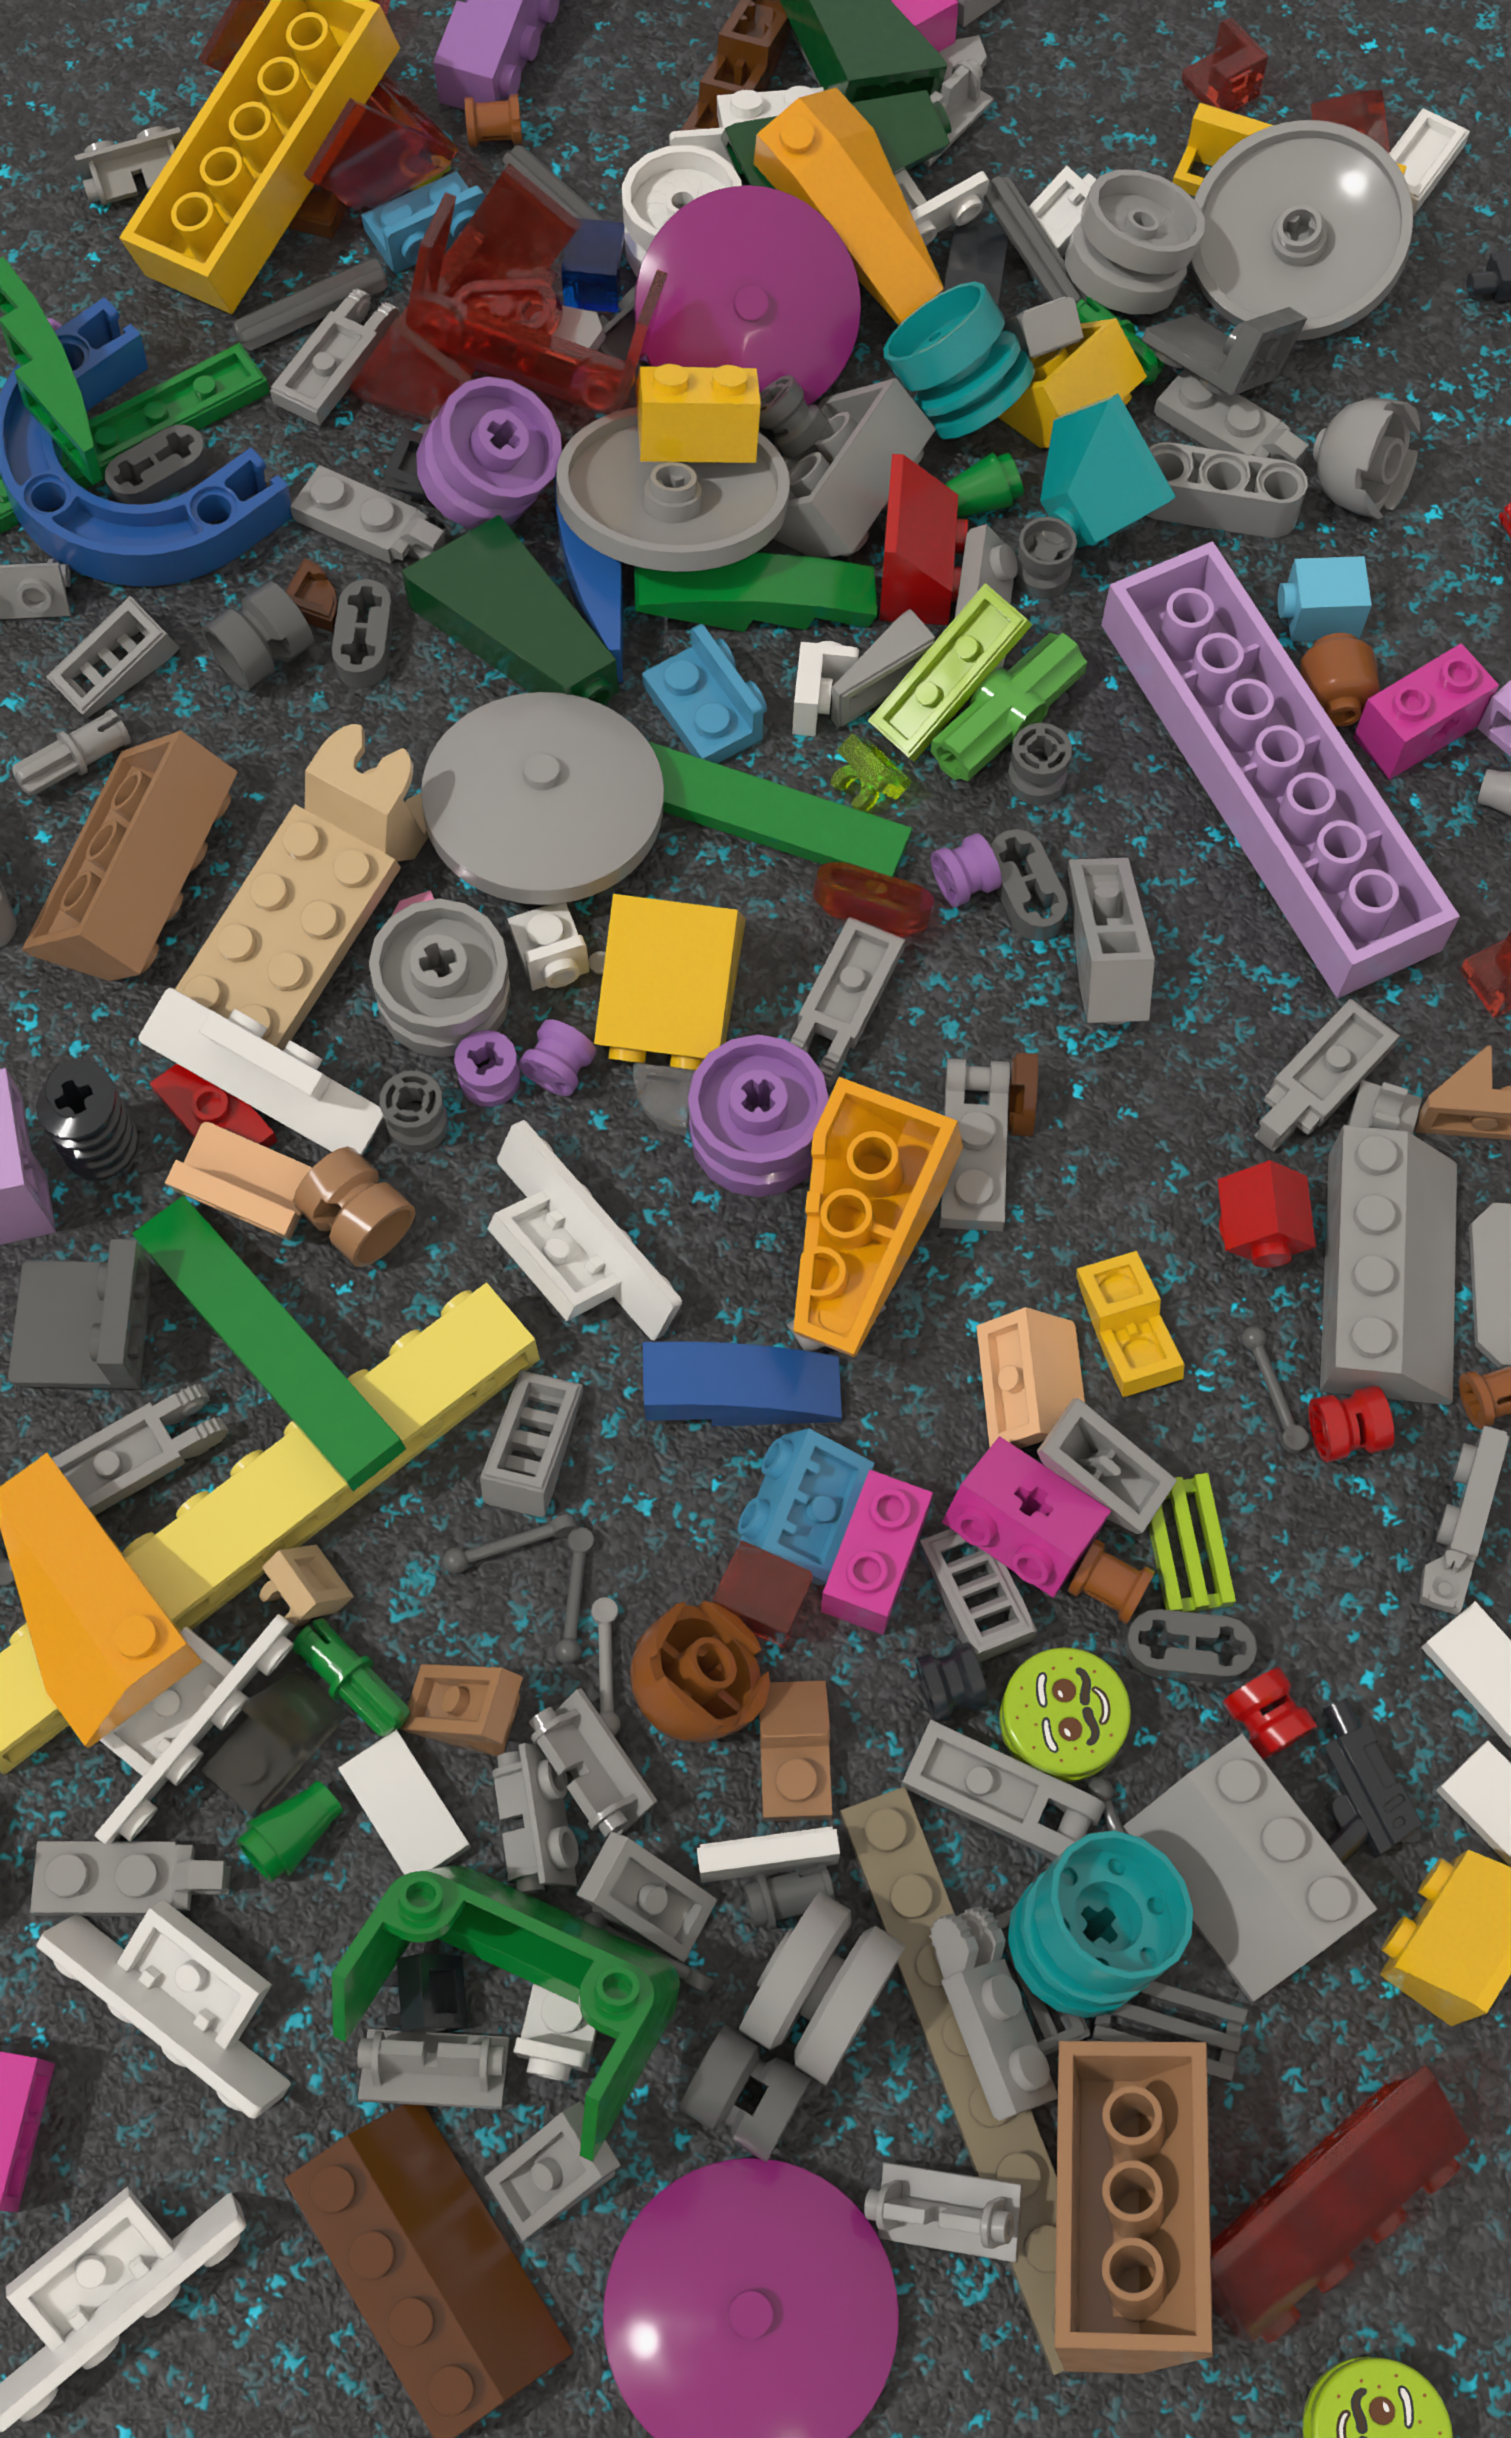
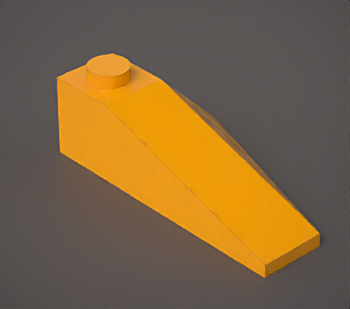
M837 87L799 97L756 134L753 164L777 190L804 201L818 211L832 225L848 249L859 282L898 325L921 305L944 292L943 284L874 128Z
M838 1078L813 1132L811 1150L813 1160L810 1190L807 1191L805 1213L807 1219L804 1249L800 1259L793 1328L795 1334L854 1358L856 1357L937 1207L963 1149L957 1120L847 1079Z
M48 1453L0 1486V1529L46 1693L84 1746L89 1749L203 1661Z

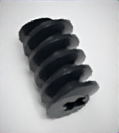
M70 1060L57 1064L47 1076L45 1086L39 1092L36 1103L39 1122L51 1138L65 1164L74 1174L86 1180H104L116 1176L129 1166L137 1153L140 1131L136 1127V1123L131 1118L130 1112L125 1107V1103L114 1086L112 1079L102 1067L83 1060Z

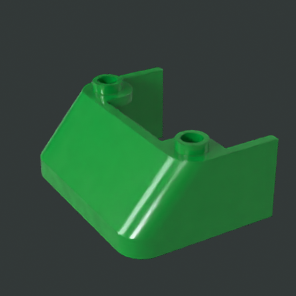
M447 1866L407 1873L396 1879L390 1885L332 1972L333 2037L344 2042L348 2040L396 1966V1959L401 1958L411 1942H428L439 1939L579 2005L583 2018L591 2027L616 2039L585 2095L579 2156L593 2162L676 2010L680 1982L674 1966L656 1953L468 1867Z

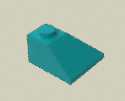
M1118 393L1064 413L1053 421L1040 502L1048 517L1058 518L1069 524L1073 529L1077 540L1076 548L1101 541L1166 505L1176 497Z

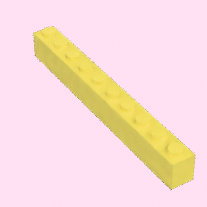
M487 1282L473 1293L470 1290H466L453 1297L442 1309V1317L422 1332L416 1329L402 1336L391 1347L389 1351L390 1356L371 1371L362 1369L347 1378L400 1437L406 1447L403 1453L354 1492L291 1421L285 1428L282 1439L265 1452L256 1450L243 1457L232 1468L230 1472L231 1477L211 1493L202 1491L192 1496L178 1509L176 1513L177 1519L156 1535L152 1532L144 1534L125 1548L122 1554L180 1632L185 1627L191 1630L265 1574L262 1566L278 1550L300 1547L519 1376L521 1370H528L540 1360L535 1338ZM27 1623L11 1636L9 1640L11 1645L0 1653V1772L3 1775H6L69 1726V1723L46 1693Z

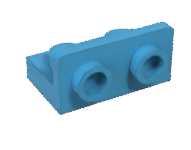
M457 171L361 214L365 232L394 274L413 265L421 264L441 252L461 243L469 242L476 236L489 231L485 194L479 186L468 188Z
M700 624L691 629L692 647L642 673V684L690 754L718 764L763 740V714L767 712V706L757 685L751 680L745 683L737 672L734 657L725 641L721 638L714 640L705 626Z
M810 1428L782 1435L781 1438L776 1439L771 1444L764 1456L761 1471L765 1474L757 1497L747 1504L739 1519L738 1533L741 1534V1538L735 1553L746 1559L763 1557L816 1585L826 1584L869 1469L872 1470L875 1463Z

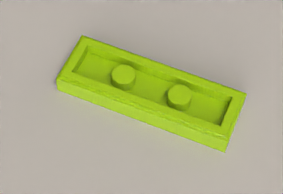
M985 583L869 718L868 722L915 762L1032 624Z

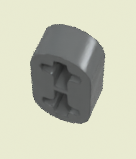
M173 425L115 457L109 462L105 470V480L113 501L137 505L158 503L198 480L205 474L209 466V457L200 432L193 427ZM181 450L182 453H184L185 455H190L185 458H181L180 455L173 453ZM133 478L138 483H142L137 486H133L130 482L125 481Z
M362 579L350 583L342 591L338 602L332 657L340 680L346 685L358 689L369 688L379 683L388 669L394 626V610L389 591L386 586L378 581ZM366 603L375 604V607H371L369 610L368 623H361L358 612L363 611ZM359 644H366L369 656H365L360 665L352 664L351 661L356 660L358 656Z
M1019 829L1007 830L999 834L992 842L991 849L997 859L1002 877L1001 887L996 889L1008 917L1013 927L1023 937L1035 941L1049 940L1056 936L1063 928L1068 906L1066 893L1041 842L1036 836L1028 831ZM1013 852L1018 859L1026 858L1024 877L1021 876L1013 861L1005 862L1006 853ZM1031 893H1033L1041 908L1051 907L1048 918L1042 919L1037 911L1028 913Z
M1161 1609L1148 1610L1139 1615L1129 1627L1124 1641L1125 1655L1131 1666L1140 1673L1153 1677L1210 1683H1230L1242 1677L1254 1662L1257 1651L1253 1633L1248 1626L1238 1619L1228 1616ZM1151 1627H1157L1161 1629L1163 1640L1184 1643V1649L1167 1648L1161 1659H1155L1151 1657L1150 1647L1145 1644H1139V1639L1146 1638ZM1219 1634H1224L1228 1636L1229 1646L1240 1649L1241 1654L1235 1655L1228 1666H1223L1219 1664L1217 1653L1196 1650V1645H1213Z

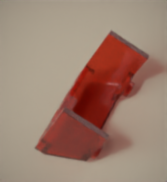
M232 0L200 54L199 60L204 65L224 74L271 0ZM385 72L366 104L350 97L303 175L308 181L332 191L339 200L354 210L361 211L363 206L375 209L447 170L456 156L458 148L392 77Z
M509 163L468 224L406 309L390 325L349 386V389L368 403L432 422L438 416L448 397L465 382L472 380L471 376L527 298L531 295L538 302L541 300L559 275L550 268L581 227L582 223Z
M445 192L420 243L405 320L410 338L419 347L436 358L489 377L512 380L534 393L603 417L627 409L636 388L639 368L642 367L668 273L658 269L656 271L636 323L626 361L437 294L456 196Z

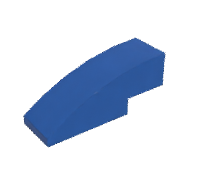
M643 1342V1390L646 1421L711 1419L712 1427L842 1422L838 1356L805 1350L737 1343Z

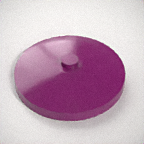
M747 185L732 186L706 193L680 208L668 219L656 234L643 258L635 288L634 311L638 338L650 367L675 364L681 367L717 368L723 365H734L740 368H757L759 394L778 378L791 375L803 388V398L806 404H811L835 382L852 353L860 324L861 301L858 277L847 247L832 225L818 211L793 195L768 187Z
M759 2158L732 2159L709 2164L675 2180L660 2191L632 2222L614 2256L607 2279L603 2310L604 2340L608 2361L623 2399L636 2419L654 2438H848L861 2425L874 2407L890 2373L896 2351L899 2309L893 2272L885 2249L865 2215L845 2194L822 2177L786 2162L769 2159L766 2163Z

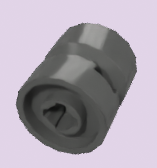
M273 581L265 582L242 598V610L240 612L228 608L202 626L201 630L207 646L219 665L240 688L249 691L274 673V661L279 660L288 663L314 644L312 631L301 611L289 595Z
M725 2024L701 2062L678 2110L711 2130H715L724 2124L731 2128L733 2143L767 2163L806 2092L812 2077L779 2056L768 2062L764 2061L760 2057V2045ZM751 2078L768 2088L753 2116L736 2106Z

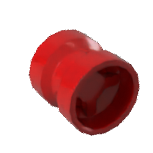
M1373 1385L1356 1389L1351 1397L1339 1399L1330 1394L1312 1398L1309 1401L1308 1415L1311 1434L1317 1452L1324 1462L1328 1463L1346 1459L1353 1450L1364 1449L1369 1453L1390 1450L1393 1447L1395 1436L1392 1414L1388 1401L1379 1386Z
M1276 1667L1253 1679L1222 1701L1231 1718L1235 1721L1243 1722L1250 1733L1249 1743L1263 1761L1296 1743L1318 1727L1307 1708L1297 1706L1290 1696L1291 1683L1281 1667ZM1271 1707L1274 1708L1272 1711L1268 1712L1264 1716L1261 1714L1270 1709Z

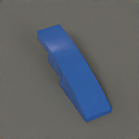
M555 474V504L559 540L569 588L578 613L616 659L618 683H622L624 619L622 562L590 547L570 529L557 503Z

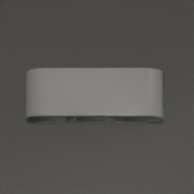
M1161 442L1149 448L1176 497L1166 505L1147 514V517L1267 538H1280L1288 535L1295 528L1308 487L1307 476L1296 464L1284 460L1172 442Z

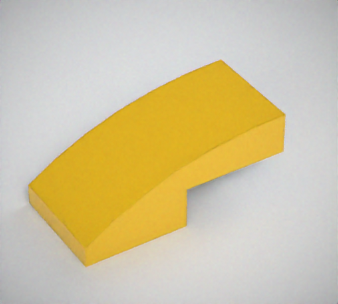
M1134 1251L1077 1268V1280L1091 1322L1122 1397L1184 1379L1185 1364L1160 1316L1161 1299L1138 1252Z

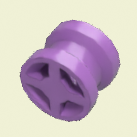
M979 833L964 838L961 846L951 850L943 847L931 853V866L937 884L945 899L955 908L969 902L971 894L979 890L989 893L1001 887L1002 877L997 859L988 842Z
M545 1020L537 1031V1045L534 1049H528L524 1052L518 1062L519 1068L524 1075L541 1088L557 1095L570 1096L579 1084L577 1073L581 1067L591 1064L597 1054L596 1047L584 1034L575 1028L557 1020Z
M491 1030L477 1031L464 1038L455 1050L454 1064L462 1093L469 1101L479 1106L494 1107L504 1104L515 1095L520 1086L521 1074L517 1064V1054L513 1043L505 1035ZM490 1059L489 1063L483 1065L481 1068H477V1066L475 1065L480 1064L482 1061Z

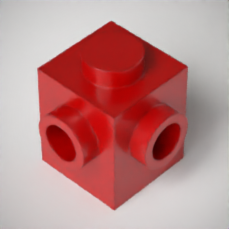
M1269 1160L1217 1179L1221 1208L1219 1231L1224 1241L1225 1251L1251 1260L1254 1266L1272 1268L1289 1263L1291 1255L1316 1247L1308 1178L1306 1175Z

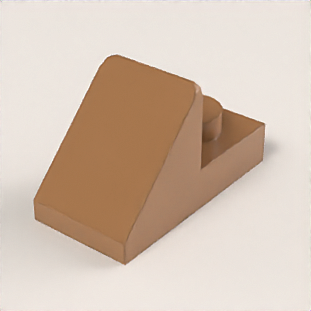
M1486 1046L1428 1096L1417 1116L1414 1133L1511 1140V1086L1492 1089L1491 1046Z
M421 1664L408 1703L410 1715L400 1729L411 1734L492 1756L503 1754L520 1701L519 1689L523 1677L499 1667Z
M826 1681L771 1682L766 1705L759 1713L763 1822L832 1820L829 1753L830 1723Z

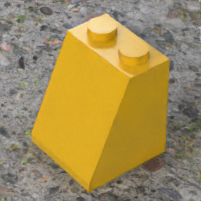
M613 894L594 1044L610 1046L608 1059L645 1063L646 1053L649 1051L671 1054L670 1067L697 1070L708 1053L726 1043L746 918L735 909Z

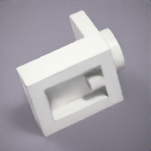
M1068 166L1059 173L1029 206L1061 257L1065 255L1074 228L1081 221V211L1090 187L1097 180L1089 173L1081 179Z
M833 641L819 643L801 642L792 734L816 735L818 713L829 714L832 686L858 660L859 649L857 647L843 646Z
M566 903L550 904L507 918L510 933L532 991L545 986L550 988L563 987L574 982L580 975L590 972L585 941L582 935H578Z
M533 1984L521 2038L517 2037L514 2053L520 2058L529 2059L527 2073L568 2082L571 2069L588 2073L597 2030L591 2027L583 2018L578 2004Z

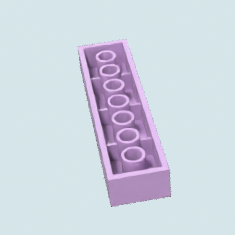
M1209 542L1110 584L1101 626L1336 998L1345 996L1441 952L1460 917L1214 542Z

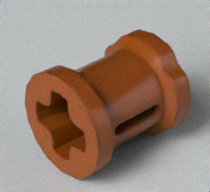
M511 94L506 101L476 102L473 97L464 98L469 148H478L479 142L512 140L514 145H523L518 94Z
M1511 1366L1479 1375L1476 1371L1462 1373L1459 1379L1462 1404L1468 1418L1477 1429L1482 1430L1484 1425L1491 1427L1494 1424V1419L1511 1414Z
M1095 1539L1067 1592L1074 1596L1082 1592L1117 1611L1118 1620L1128 1624L1155 1571L1147 1566L1142 1570H1138L1105 1552V1543Z

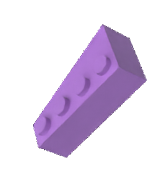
M457 0L433 61L439 103L465 110V97H473L476 102L506 101L511 94H517L521 81V72L527 60L533 61L540 45V35L546 23L554 21L559 8V0H465L466 3Z

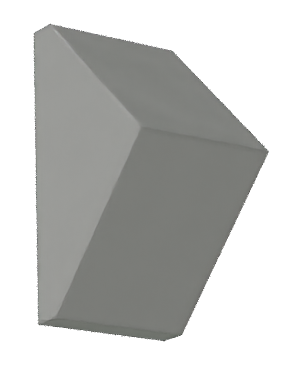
M1079 1398L1071 1400L1037 1450L1045 1467L1112 1510L1107 1520L1136 1534L1144 1532L1177 1479Z

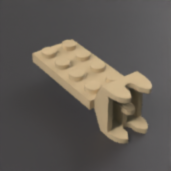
M351 724L340 728L322 744L305 770V809L294 804L175 988L176 991L226 1019L236 1009L266 1026L267 1030L262 1039L282 1051L289 1040L291 1041L401 869L397 861L415 859L429 837L424 822L421 793L408 798L406 802L403 800L409 790L413 777V762L408 752L401 748L383 757L377 767L369 769L364 773H359L357 771V763L365 752V730L358 724Z

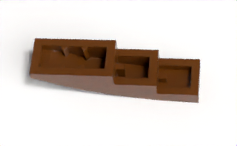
M740 0L718 34L717 55L700 80L698 102L681 128V131L720 128L717 117V95L734 94L741 90L766 92L792 28L779 0Z

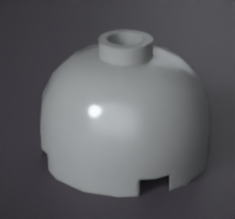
M1368 398L1347 405L1330 421L1327 428L1319 432L1314 444L1313 457L1315 462H1317V473L1324 493L1335 504L1357 515L1374 519L1383 518V515L1380 513L1383 505L1388 510L1393 511L1409 486L1417 462L1418 451L1408 449L1410 431L1420 433V420L1417 409L1407 402L1388 398Z

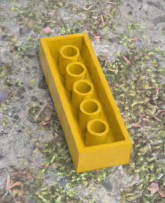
M370 0L270 1L119 237L145 276L231 315L234 313L400 50V46L380 4Z

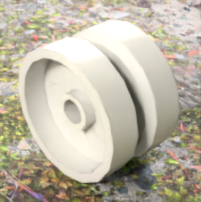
M693 145L666 146L647 153L630 167L622 184V205L626 259L637 277L651 242L662 226L680 208L706 193L732 186H742L741 179L730 162L714 151Z

